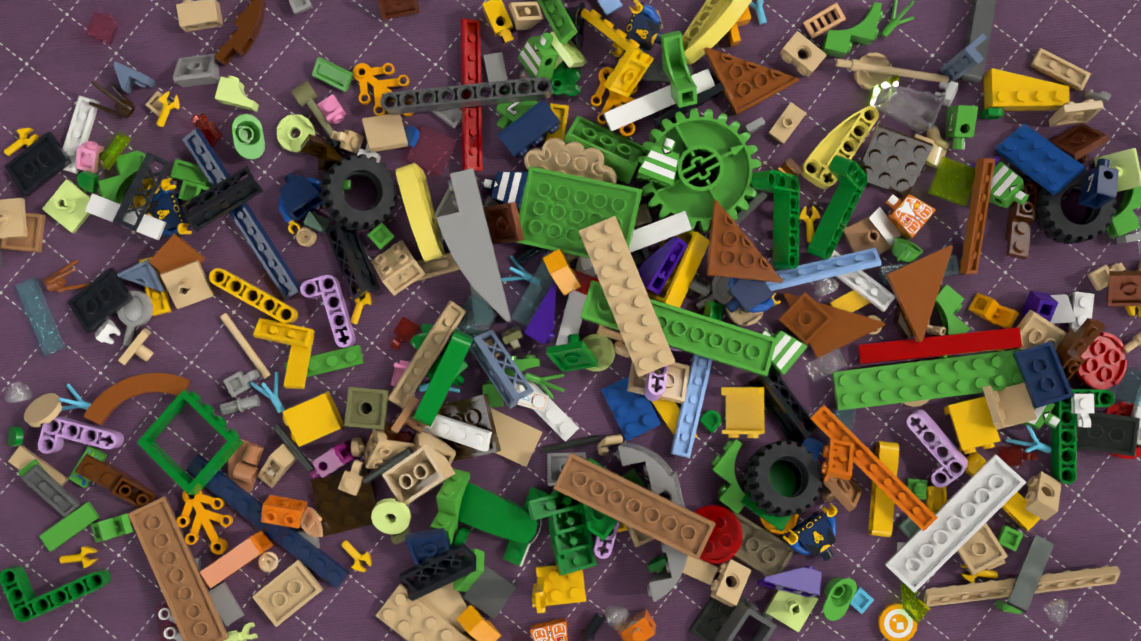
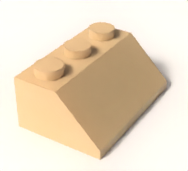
M424 445L384 472L382 476L398 502L400 503L401 501L408 505L453 476L455 472L446 457L428 445Z

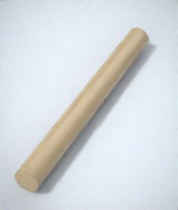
M227 313L220 316L264 379L268 378L271 375Z

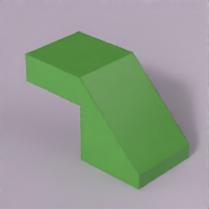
M183 180L178 198L189 201L210 187ZM213 195L208 197L206 201L210 200Z
M128 513L91 524L96 543L134 532Z
M470 549L476 555V571L454 581L453 590L467 592L484 572V551Z

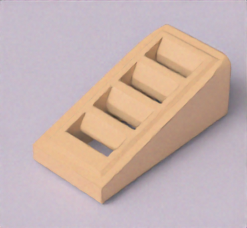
M835 3L806 20L803 24L811 39H814L846 21V18L838 3ZM834 11L838 18L836 21L830 12ZM826 14L831 21L829 25L824 18ZM819 18L825 26L822 29L817 21ZM812 22H814L818 30L816 33L810 25Z

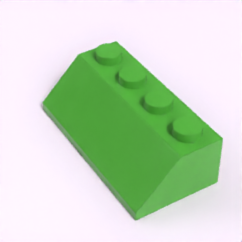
M577 116L564 139L566 144L577 141L585 149L589 147L599 149L604 156V165L611 167L615 171L619 181L628 184L638 166V158L644 154L641 150L642 145L580 116Z

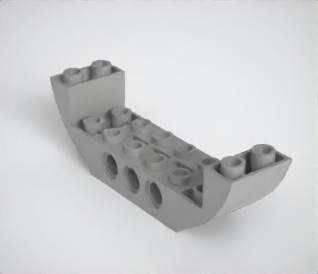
M627 442L618 446L619 450H616L618 461L622 462V466L645 461L646 464L643 465L644 473L650 479L648 490L664 497L662 492H666L670 496V498L666 499L685 508L677 471H672L658 454L646 447ZM662 542V551L667 554L668 561H666L667 571L653 574L649 585H647L649 597L652 596L653 602L665 596L676 585L689 555Z

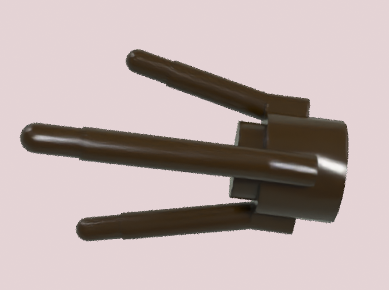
M91 81L92 85L116 102L114 106L116 111L94 102H89V105L111 113L120 119L122 117L126 119L130 117L135 110V106L113 83H110V86L122 99H117L95 81Z

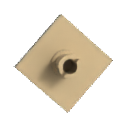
M25 199L0 200V239L27 237Z
M199 260L168 270L160 275L177 309L214 296V292Z

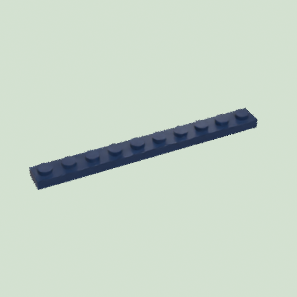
M199 128L192 130L182 139L212 187L230 176ZM245 202L230 211L229 213L285 301L299 293L301 286L248 203Z
M198 454L185 471L195 478L209 461ZM220 470L206 484L209 490L336 589L350 573L328 554L297 533L296 529L261 522L263 504Z

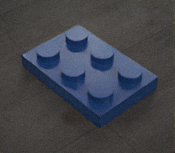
M629 376L601 389L626 441L661 425L650 401L645 395L627 391Z

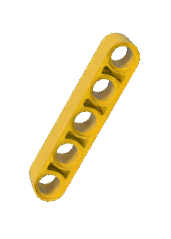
M215 268L210 272L209 279L211 283L276 320L288 324L297 320L298 312L294 307L235 274L220 268ZM220 273L224 274V279L222 282H218L217 277ZM240 282L241 288L239 291L236 292L234 290L235 283ZM256 291L258 297L255 301H252L250 295ZM272 300L274 308L269 311L267 303ZM289 309L291 317L286 320L283 314Z
M877 441L875 456L897 477L898 443ZM873 481L868 525L869 535L890 537L893 528L895 503Z
M977 452L970 453L966 457L968 466L965 472L972 477L987 461ZM1016 492L1001 508L1020 527L1029 531L1041 518L1025 509L1026 500Z

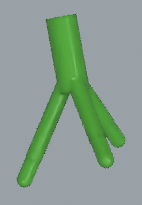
M894 0L891 21L880 33L883 37L887 38L897 25L914 20V16L900 20L914 4V1H911L896 17L898 0Z
M528 372L525 374L527 381L540 385L551 399L554 396L546 386L564 392L563 388L547 382V380L564 377L563 373L546 377H539Z

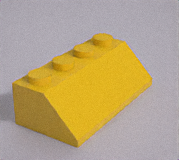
M687 231L675 236L687 243L688 246L659 295L645 287L650 299L678 308L681 307L710 243V240L695 231ZM673 237L663 240L659 249Z

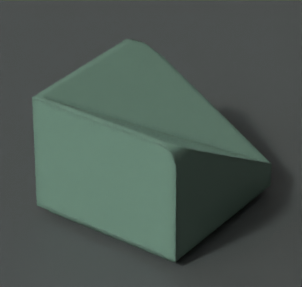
M312 211L308 212L304 221V225L323 234L330 224V220Z

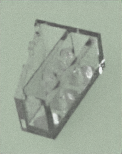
M891 85L879 91L873 107L914 131L922 133L933 128L946 95L930 94L927 91L920 92L911 88Z

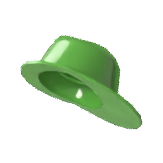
M239 115L232 123L235 149L240 156L246 159H257L265 150L262 125L253 115Z
M893 237L895 241L892 253L897 257V262L912 263L920 254H923V250L913 242L901 237Z
M836 576L826 584L824 588L826 600L823 611L828 620L836 621L846 613L857 591V585L853 579H842Z

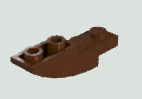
M250 0L248 7L236 16L234 24L239 29L230 34L229 40L225 45L217 49L214 56L224 66L237 53L244 57L255 42L264 21L266 12L265 0Z
M1023 181V192L1028 194V199L1023 205L1016 201L1012 202L1005 241H1008L1006 256L1024 260L1028 258L1031 224L1036 215L1038 184Z
M1087 318L1078 330L1070 328L1059 344L1056 353L1067 380L1085 362L1081 355L1106 327L1102 322Z
M88 454L84 456L75 469L77 474L111 490V494L138 508L151 503L157 495L123 470L105 460L102 462Z

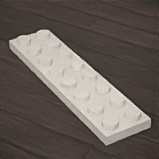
M994 454L935 513L938 518L925 531L919 529L885 565L915 593L1026 481Z

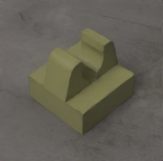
M519 326L501 333L504 344L511 343L513 350L521 347L518 339L523 336Z

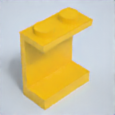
M721 387V395H726V429L722 430V434H728V438H740V434H747V438H759V435L765 434L764 387Z
M329 391L282 412L283 421L290 427L292 432L291 438L294 443H297L298 447L337 431L345 425Z
M985 396L948 405L943 408L945 415H951L960 444L958 448L960 452L964 451V454L976 452L978 447H983V450L995 447L994 443L1000 442Z

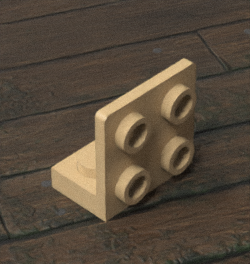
M403 240L395 243L391 248L371 261L380 279L394 296L425 275V272L414 259Z
M1024 383L1006 387L1000 391H993L991 385L983 387L992 421L997 430L1037 419Z
M373 429L363 451L365 467L376 469L406 448L410 447L414 450L415 444L387 440L384 430Z

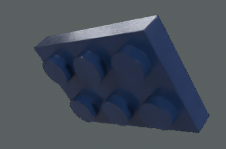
M1052 341L1013 353L1034 409L1074 396Z
M444 528L410 533L405 536V541L415 566L451 549ZM442 560L439 563L447 564L450 561ZM425 568V569H423V571H429V572L432 571V570H434V568Z

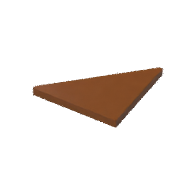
M708 47L703 49L718 82L722 83L725 88L723 92L734 115L747 110L800 81L798 77Z
M714 200L706 275L782 283V278L773 270V267L754 247V244L741 231L720 203Z
M952 245L886 274V278L917 343L923 341L953 249Z
M784 293L790 306L799 298V296ZM817 302L833 319L813 338L810 345L819 359L885 326V323Z

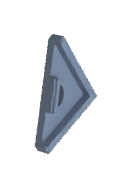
M150 259L117 274L118 277L161 292L166 291L156 268L149 263Z

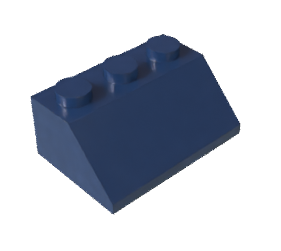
M543 99L498 133L497 136L516 158L520 156L521 158L529 152L530 147L541 144L548 133L553 134L559 130V125L562 123Z

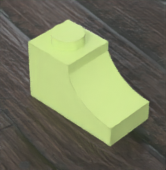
M228 75V78L220 77L215 95L217 101L257 112L259 105L246 97L244 85L239 81V78Z

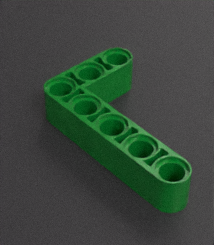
M838 155L834 156L831 160L830 172L840 183L808 247L809 254L824 260L832 256L868 180L865 172L855 161Z
M775 170L755 172L752 175L753 187L757 190L774 193V268L776 270L796 269L799 263V179L795 175Z
M457 328L455 329L414 414V420L429 427L432 426L470 348L473 336Z
M1071 389L1073 394H1094V407H1110L1115 401V396L1110 390ZM1101 394H1103L1104 400L1102 403L1100 401ZM1070 397L1064 402L1061 400L1053 403L1055 406L1051 410V414L1060 419L1063 413L1066 414L1065 421L1061 419L1055 429L1051 427L1052 478L1064 484H1072L1077 478V413H1071ZM1063 432L1066 433L1064 441L1061 438ZM1065 451L1066 458L1063 460L1062 453ZM1066 471V477L1062 479V472Z
M18 565L2 570L0 573V584L12 612L19 622L29 621L98 590L111 581L110 572L106 569H100L36 598L23 567ZM11 572L14 574V580L10 576ZM97 575L101 577V583L97 581ZM79 583L83 585V591L79 589ZM18 590L21 591L22 597L18 595ZM61 591L65 593V599L61 597ZM43 600H46L48 604L47 607L44 606ZM26 608H28L30 612L29 615L25 611Z

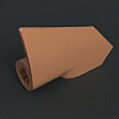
M241 439L243 444L228 459V477L249 493L252 492L259 473V468L257 467L264 447Z

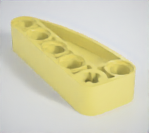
M706 0L682 36L687 65L695 63L705 55L704 48H712L736 23L752 0Z
M873 106L865 107L834 128L814 148L801 165V175L821 189H828L834 185L837 178L830 172L831 160L836 155L852 159L879 117L878 110ZM864 113L871 115V121L864 117ZM854 128L861 131V136L855 135ZM844 144H848L850 146V152H846L844 150ZM812 165L814 173H809L806 166ZM825 176L828 177L827 183L824 182Z
M416 163L397 168L396 177L403 203L424 261L427 262L444 256V247L424 171Z

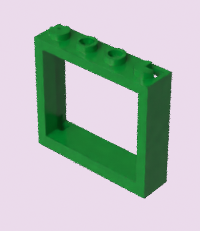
M183 390L137 443L187 494L198 495L243 444V441L239 438L236 430L230 429L226 425L227 421L219 415L217 416L213 412L212 406L207 403L204 404L200 400L202 398L200 395L196 394L193 390ZM187 403L227 440L225 445L194 480L154 441Z

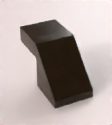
M309 134L301 145V152L318 158V169L327 172L331 166L342 159L327 140Z
M897 301L893 324L903 339L913 336V333Z

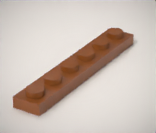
M978 158L975 165V179L972 185L973 192L969 204V217L966 223V237L963 242V256L960 261V273L962 274L978 273L995 159Z

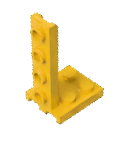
M583 9L581 16L626 51L619 59L613 72L608 76L604 86L629 98L654 58L639 49L640 44L631 38L630 40L626 39V33L618 28L617 30L613 29V23L607 19L603 21L600 13L593 9L591 12Z
M556 564L536 567L537 581L533 584L531 597L532 607L537 608V613H544L546 606L586 602L583 570L559 576Z

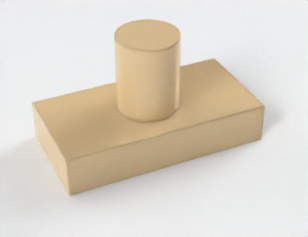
M144 328L118 361L125 365L136 354L147 362L154 352L142 344L152 332Z

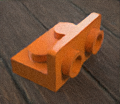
M830 439L828 445H824L822 456L825 457V462L823 461L821 467L824 481L828 482L830 476L846 480L851 479L854 443Z
M269 495L262 505L261 522L298 529L301 525V516L307 508V501Z

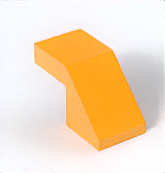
M749 7L746 8L727 32L730 47L738 46L741 41L738 26L747 25L751 20Z
M558 249L543 257L550 275L564 295L582 287L574 270L569 267L562 250Z
M980 293L976 294L968 308L974 314L1004 329L1011 328L1019 315L1017 311L999 305L994 298Z
M472 605L457 618L468 634L477 641H497L502 636L490 621L484 620Z

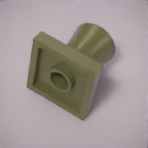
M348 387L344 426L385 430L389 390ZM368 404H371L372 411L367 409Z

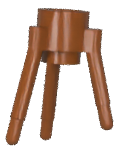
M78 259L44 279L46 288L50 292L57 290L58 293L85 288L90 283L64 287L66 284L64 277L76 270L75 268H70L79 262Z

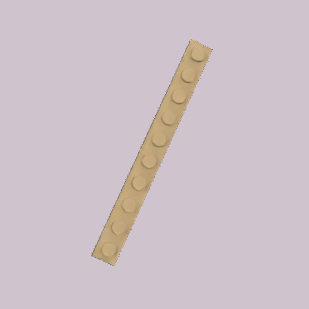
M1103 566L1096 569L1086 568L1080 571H1064L1056 574L1046 573L1041 576L1035 593L1116 584L1121 572L1118 566ZM1007 578L999 581L990 580L983 583H969L959 586L951 585L943 588L933 587L925 590L923 601L925 607L1009 597L1016 578Z

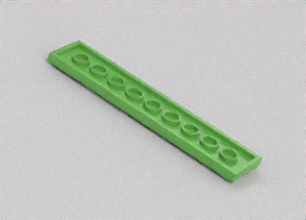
M592 280L580 319L619 331L600 283ZM650 299L669 347L764 377L768 375L777 343L776 338Z
M1015 349L832 372L836 409L840 411L984 393L983 387L990 385L993 391L1004 390L1006 387L1024 383L1013 353L1021 350Z

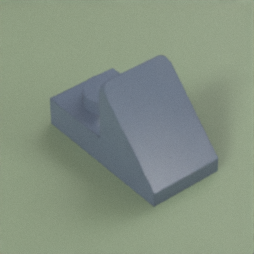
M116 61L113 65L123 91L130 94L134 84L142 88H146V86L154 88L156 81Z

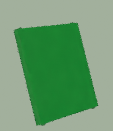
M774 462L769 471L770 483L778 494L789 497L795 491L796 476L792 470L781 462ZM747 491L741 503L779 531H783L791 516L775 517V515L765 514L764 509L759 510L755 507L756 501H750L748 497L751 494Z

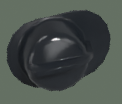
M583 2L579 3L578 7L566 8L569 17L578 31L573 37H575L577 46L580 49L583 46L585 19L581 16V12L583 9H586Z

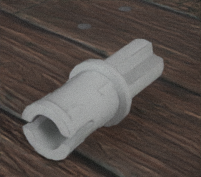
M257 394L242 399L238 397L237 400L220 404V411L223 415L237 411L244 412L245 409L260 406V400Z

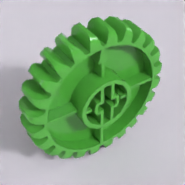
M693 108L690 110L687 119L681 112H676L673 123L668 119H663L660 126L661 131L657 129L650 131L649 138L651 142H644L641 147L645 155H648L653 145L661 147L665 138L676 142L672 152L679 154L672 188L640 176L636 177L638 182L647 183L642 188V196H652L647 208L649 210L657 207L661 209L658 214L659 220L686 211L692 230L695 224H698L700 232L706 233L709 230L710 222H712L714 200L720 203L734 221L738 218L736 211L748 210L749 205L746 200H752L757 195L755 189L751 187L753 186L752 172L761 166V161L751 159L758 151V148L755 145L746 146L745 143L751 135L748 132L740 135L737 133L740 126L738 121L728 126L726 124V114L722 113L715 120L713 119L711 109H707L703 117H699L698 111ZM641 156L638 158L637 162L639 167H641L642 163L644 162L647 156ZM687 159L690 163L689 166L681 170L682 162ZM710 163L712 164V166L704 170L702 175L699 172L688 179L684 178L691 174L695 168L699 170ZM715 172V180L711 184L707 178L711 173Z

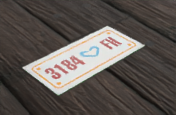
M514 386L515 389L517 390V392H518V393H521V391L519 390V387H518V386ZM533 391L532 394L519 399L517 404L544 412L549 396ZM537 395L544 398V404L540 407H536L533 404V398Z

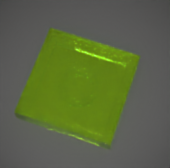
M122 130L119 131L99 159V162L105 169L110 170L130 142L131 138L127 133Z
M944 156L941 157L928 193L965 207L972 192L975 168Z

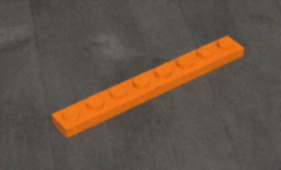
M822 405L810 417L830 439L854 443L853 462L922 531H925L938 518L825 405Z

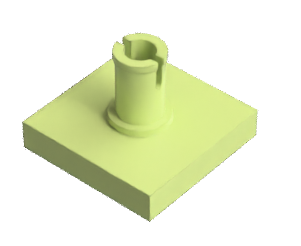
M554 32L550 33L553 36L551 44L558 52L554 69L563 61H565L569 68L583 67L588 62L571 39L563 45L559 42Z
M1136 148L1094 158L1095 167H1097L1098 159L1110 160V168L1118 170L1117 192L1141 187V170Z
M66 179L42 209L71 233H76L90 215L85 210L91 197L70 180Z
M776 590L764 611L799 632L817 603L818 598H809Z

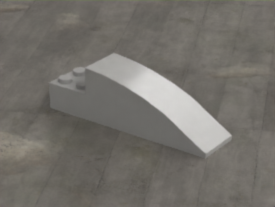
M472 168L451 173V179L448 180L450 191L456 197L452 200L457 213L436 217L442 235L453 258L473 288L510 323L512 321L474 170Z

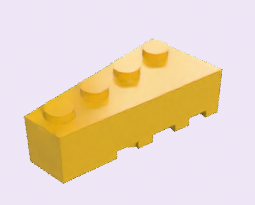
M994 68L983 74L984 110L987 108H1002L1004 111H1058L1064 103L1069 102V86Z

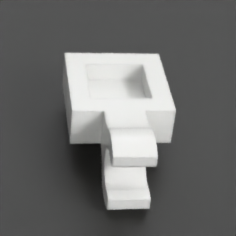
M1073 394L1074 396L1071 397V413H1077V427H1091V419L1088 413H1094V394Z

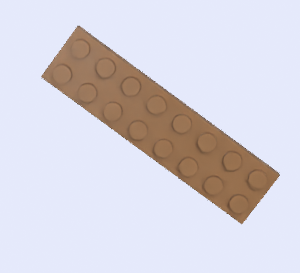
M572 452L553 488L699 560L716 524Z
M164 496L129 513V518L183 641H224L228 639L227 631L203 581L191 550L185 541L183 532L176 522L177 519L167 497Z

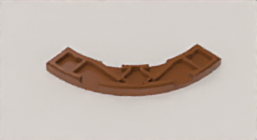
M147 373L129 377L105 390L90 405L83 417L103 425L110 414L124 401L152 392L178 396L183 390L188 389L191 380L166 373Z

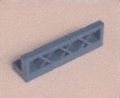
M981 34L939 69L943 75L949 76V82L956 81L984 59L975 49L987 38L984 34Z
M493 330L473 338L470 350L509 409L515 407L519 399L533 393V389ZM490 337L494 345H486L483 340ZM494 352L502 354L504 361L496 360ZM504 369H511L514 372V377L507 376ZM515 383L523 385L525 391L518 393L514 387Z

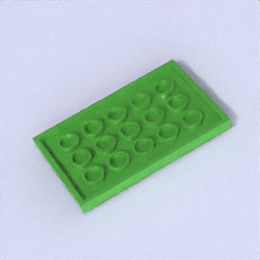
M530 166L519 213L524 240L517 243L553 251L560 249L563 253L589 258L579 230L615 216L630 250L643 190Z

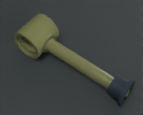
M306 80L291 90V92L302 107L304 105L309 106L330 137L329 141L336 150L340 148L341 142L331 138L334 130L314 102L318 95Z

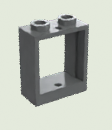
M740 601L716 636L715 641H732L749 614L762 622V625L751 641H768L777 626L771 621L773 617L764 611L759 613L758 608L752 603L748 602V604Z

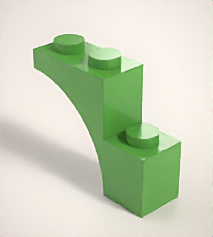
M874 2L870 6L864 21L857 26L840 31L828 30L824 36L821 50L827 55L843 58L847 53H850L852 42L869 45L873 40H876L879 29L876 28L877 23L881 21L883 15L881 10L882 3Z
M675 31L662 34L663 70L671 82V97L679 108L697 104V86L687 66L682 33Z
M134 151L116 156V169L121 175L98 181L100 197L121 204L146 155L140 151Z
M1141 187L1125 190L1121 205L1115 212V215L1110 217L1113 219L1110 226H1106L1110 239L1140 228L1138 217L1134 214L1133 209L1141 207Z
M947 284L940 286L934 304L940 315L942 327L946 328V335L967 333L970 328L953 315V313L955 314L961 309V303L964 298ZM952 355L937 356V357H939V358H947V357H948V358H949V357H951Z
M524 355V359L518 360L516 356H511L521 372L540 366V359H536V355ZM504 369L507 376L514 377V372L511 369ZM487 380V384H482L483 394L488 395L490 407H503L504 400L491 380Z
M733 438L732 441L729 439L724 444L722 454L714 457L711 462V469L728 482L727 485L723 484L717 492L719 494L717 498L738 514L744 507L741 501L745 494L737 483L734 467L735 459L742 443Z
M454 468L452 469L455 474L445 480L436 496L438 513L430 526L431 530L444 528L450 545L458 532L460 505L470 479L469 472Z

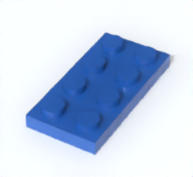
M1025 123L996 147L998 154L1053 195H1056L1084 171L1082 164Z

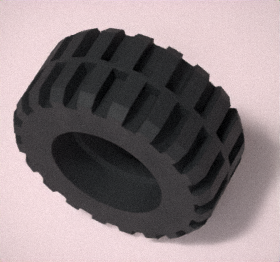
M353 154L346 158L343 157L331 166L323 176L324 180L320 184L322 192L319 194L320 200H323L324 203L322 205L323 210H327L329 213L328 217L331 220L335 219L338 226H346V229L351 231L357 229V231L371 229L384 222L392 214L391 211L397 204L395 199L398 198V191H395L397 182L396 180L392 181L391 176H393L391 170L386 171V164L383 162L379 164L376 162L377 158L373 156L367 158L366 154L358 156ZM353 175L361 176L373 186L375 202L369 209L363 211L356 210L345 201L342 194V184L348 177Z
M1084 169L1081 174L1056 195H1053L1041 185L1038 188L1040 192L1037 194L1034 221L1038 220L1039 225L1037 227L1039 230H1045L1044 235L1048 238L1054 237L1053 241L1076 244L1097 238L1098 235L1103 234L1107 230L1106 226H1110L1113 221L1110 217L1115 215L1116 209L1113 208V204H1116L1115 199L1098 209L1086 206V215L1080 224L1070 222L1062 213L1060 203L1063 193L1069 189L1081 195L1084 179L1089 170Z
M785 440L772 442L756 450V453L750 456V462L746 463L745 470L748 472L743 475V480L747 481V485L744 486L745 491L750 492L751 496L748 497L750 501H756L755 507L759 510L764 509L765 514L775 515V517H788L805 512L807 508H811L815 504L813 500L819 498L820 493L818 490L822 489L823 483L820 482V478L823 475L818 470L820 464L818 460L814 461V454L811 451L806 452V447L802 444L796 446L797 443L791 440L788 442ZM776 461L789 465L796 476V488L789 497L778 494L770 483L769 471L772 464Z

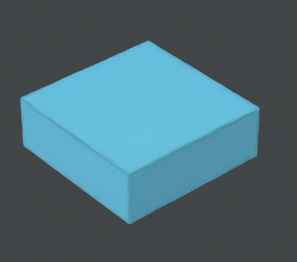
M857 586V591L850 605L863 614L874 599Z

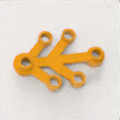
M359 63L353 69V76L360 83L361 94L359 95V101L361 104L368 105L371 102L367 82L374 87L375 106L373 111L376 116L385 115L386 110L381 106L380 99L382 94L392 92L387 87L401 86L405 88L410 83L406 75L385 80H377L373 77L374 75L381 74L393 75L395 68L391 63L370 68L365 63ZM392 67V71L386 72V68ZM364 69L365 74L359 75V71ZM405 78L407 79V82L405 84H401V79ZM363 96H368L366 102L362 101ZM409 100L406 101V105H411V104H412L411 101H409ZM383 108L382 113H377V109ZM404 113L402 115L405 117H410L414 113Z
M604 67L599 72L600 85L595 95L591 97V105L594 107H599L602 104L601 97L606 90L604 84L607 81L604 76L613 72L614 69L612 67ZM636 85V87H635L636 89L631 93V95H633V94H635V93L637 92V89H638V86H637V85ZM609 90L610 95L602 112L597 116L598 123L601 125L607 123L606 120L600 121L599 117L610 111L613 105L617 108L622 106V102L627 104L635 99ZM598 98L600 102L595 104L593 99ZM630 123L620 127V134L624 137L632 136L635 131V125ZM629 127L631 131L625 133L623 129Z
M202 490L193 499L183 491L182 497L186 503L182 515L176 520L178 526L181 528L188 526L192 508L194 507L196 511L191 531L185 537L186 543L193 545L198 542V534L202 524L211 541V551L217 555L224 553L228 548V543L225 539L218 537L210 520L220 522L223 527H228L233 523V517L228 514L222 515L206 510L201 502L210 504L215 510L221 509L225 502L220 497L214 498L202 494ZM216 500L220 501V507L215 505ZM225 517L229 519V524L224 523ZM181 518L186 520L185 525L181 523ZM190 535L194 536V542L189 540ZM216 544H219L221 546L220 550H217L215 548Z

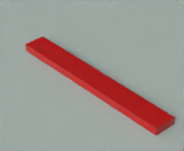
M462 18L460 20L461 85L481 83L480 21ZM465 93L462 99H469L471 93ZM482 106L462 108V171L472 168L474 172L483 171Z
M1020 327L926 337L918 343L916 339L863 344L858 345L860 364H871L1021 348L1022 340Z

